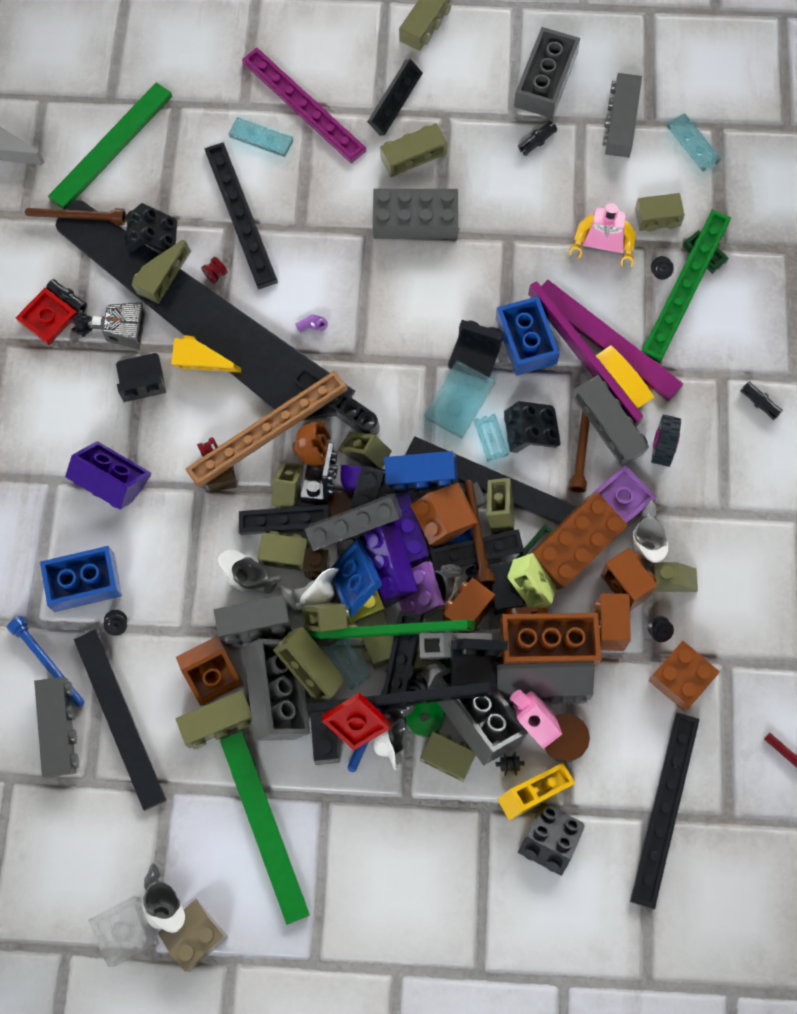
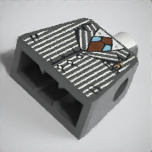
M142 302L110 304L106 306L105 317L93 316L92 327L93 329H102L106 341L140 349L146 311Z

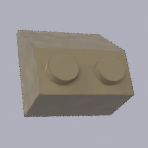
M197 899L184 909L185 922L178 932L170 933L163 929L158 932L167 950L184 972L193 970L228 938Z

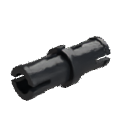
M548 121L539 130H534L529 138L518 145L520 152L527 156L537 146H542L547 138L557 132L556 125L552 121Z
M51 279L47 283L46 289L73 308L77 313L79 311L83 313L86 310L87 303L77 297L73 290L65 288L55 279Z
M748 381L740 390L741 393L754 403L757 409L760 408L773 421L783 412V409L768 398L769 395L767 393L764 394L751 381Z

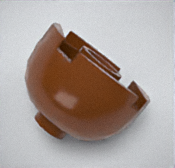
M315 421L305 424L298 430L295 436V442L292 444L293 451L307 465H325L328 449L327 439H331L324 422Z

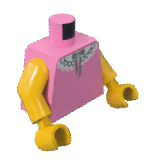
M608 204L605 209H595L593 215L587 216L579 223L574 237L576 241L575 244L570 246L569 254L571 256L572 251L578 249L577 258L579 259L582 256V242L583 246L618 253H623V250H625V255L621 259V265L623 267L624 259L628 258L631 260L632 267L635 261L632 255L635 247V231L630 222L626 221V214L618 212V207L615 204Z

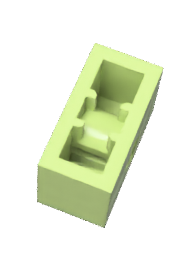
M531 553L514 559L507 577L527 606L543 608L551 605L557 587L535 555Z

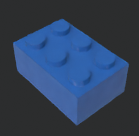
M539 296L497 307L496 322L499 331L504 333L503 342L516 376L557 365L560 353Z
M453 451L384 457L386 485L395 490L396 493L408 492V488L413 487L417 488L418 491L431 490V486L435 485L444 488L459 483L457 458Z
M109 546L40 562L47 606L53 612L122 596L115 555Z

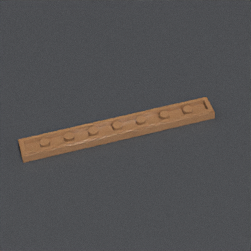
M334 370L185 468L186 472L198 488L202 487L347 391L346 384Z

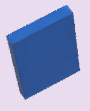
M358 538L331 567L339 569L333 578V582L341 603L346 605L349 616L353 617L382 586L365 542Z

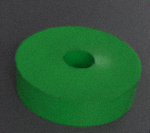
M437 702L415 704L414 711L406 716L408 728L412 733L420 737H430L432 732L437 733L444 722L443 710ZM422 714H428L430 718L428 721H422L420 717Z

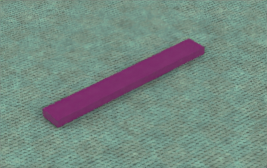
M255 48L242 59L243 64L351 164L366 152V147L261 50Z
M547 279L541 286L576 331L602 351L609 346L616 349L638 373L644 383L668 402L683 386L680 380Z
M537 281L532 283L528 292L530 298L539 296L548 321L592 377L599 375L601 380L606 381L611 394L621 402L623 411L633 419L635 426H637L643 418L642 413Z

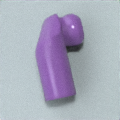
M312 314L295 323L301 333L308 328L323 331L327 328L328 322L324 317Z

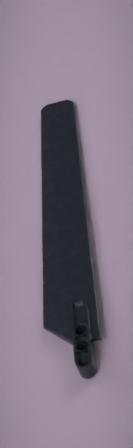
M82 200L72 202L65 209L97 211ZM58 218L56 220L55 226L61 235L184 336L195 337L198 342L239 366L241 373H229L274 410L330 374V372L182 269L179 270L159 304L138 295L132 286L133 277L136 273H139L142 266L160 254L146 244L141 245L133 252L125 250L126 240L124 236L126 230L119 225H115L109 220ZM347 384L348 390L336 397L339 399L336 403L329 402L303 419L309 420L336 416L359 433L377 435L380 431L377 416L352 398L356 391ZM356 410L354 415H347L348 411ZM367 422L374 423L373 426L369 428L364 427V424Z

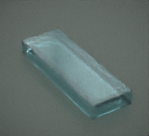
M685 113L668 122L667 128L703 172L721 161V157Z
M239 117L236 118L228 133L232 139L282 157H286L293 143L292 136Z

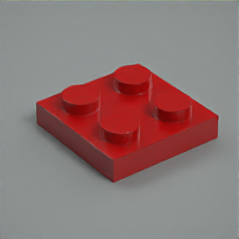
M44 288L15 318L47 345H50L71 323L70 319L77 315V312L48 289Z
M360 692L328 711L322 717V722L352 750H356L391 729V721Z

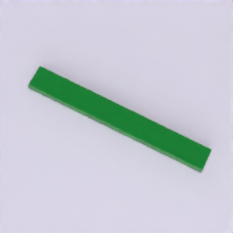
M155 83L48 195L49 200L65 210L172 98V93L158 83Z
M711 210L642 349V352L652 360L661 363L730 223L731 217Z
M452 620L348 627L323 632L305 631L310 634L314 641L419 633L474 631L475 621Z
M240 731L220 739L286 925L310 916L243 732Z

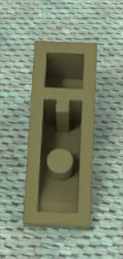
M185 240L179 241L142 266L139 273L135 274L132 286L138 295L158 304L160 303L191 252Z

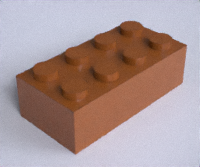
M598 492L589 495L529 554L533 553L556 585V590L563 589L628 524Z
M598 613L502 614L499 620L500 640L508 641V651H501V664L594 662V666H597L602 660Z

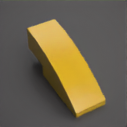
M612 346L596 355L637 408H640L654 398V395L638 373Z

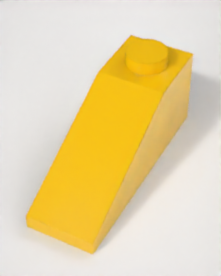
M183 336L182 339L174 338L171 364L179 369L241 373L239 366L198 342L195 337Z
M561 763L510 789L497 800L510 821L576 783L564 763Z

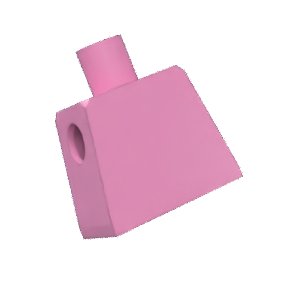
M517 690L511 695L510 701L514 704L518 721L543 749L562 735L555 712L533 691H529L525 695L521 690Z

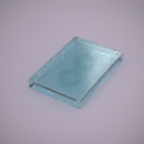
M456 361L426 411L424 418L463 439L495 385V381Z

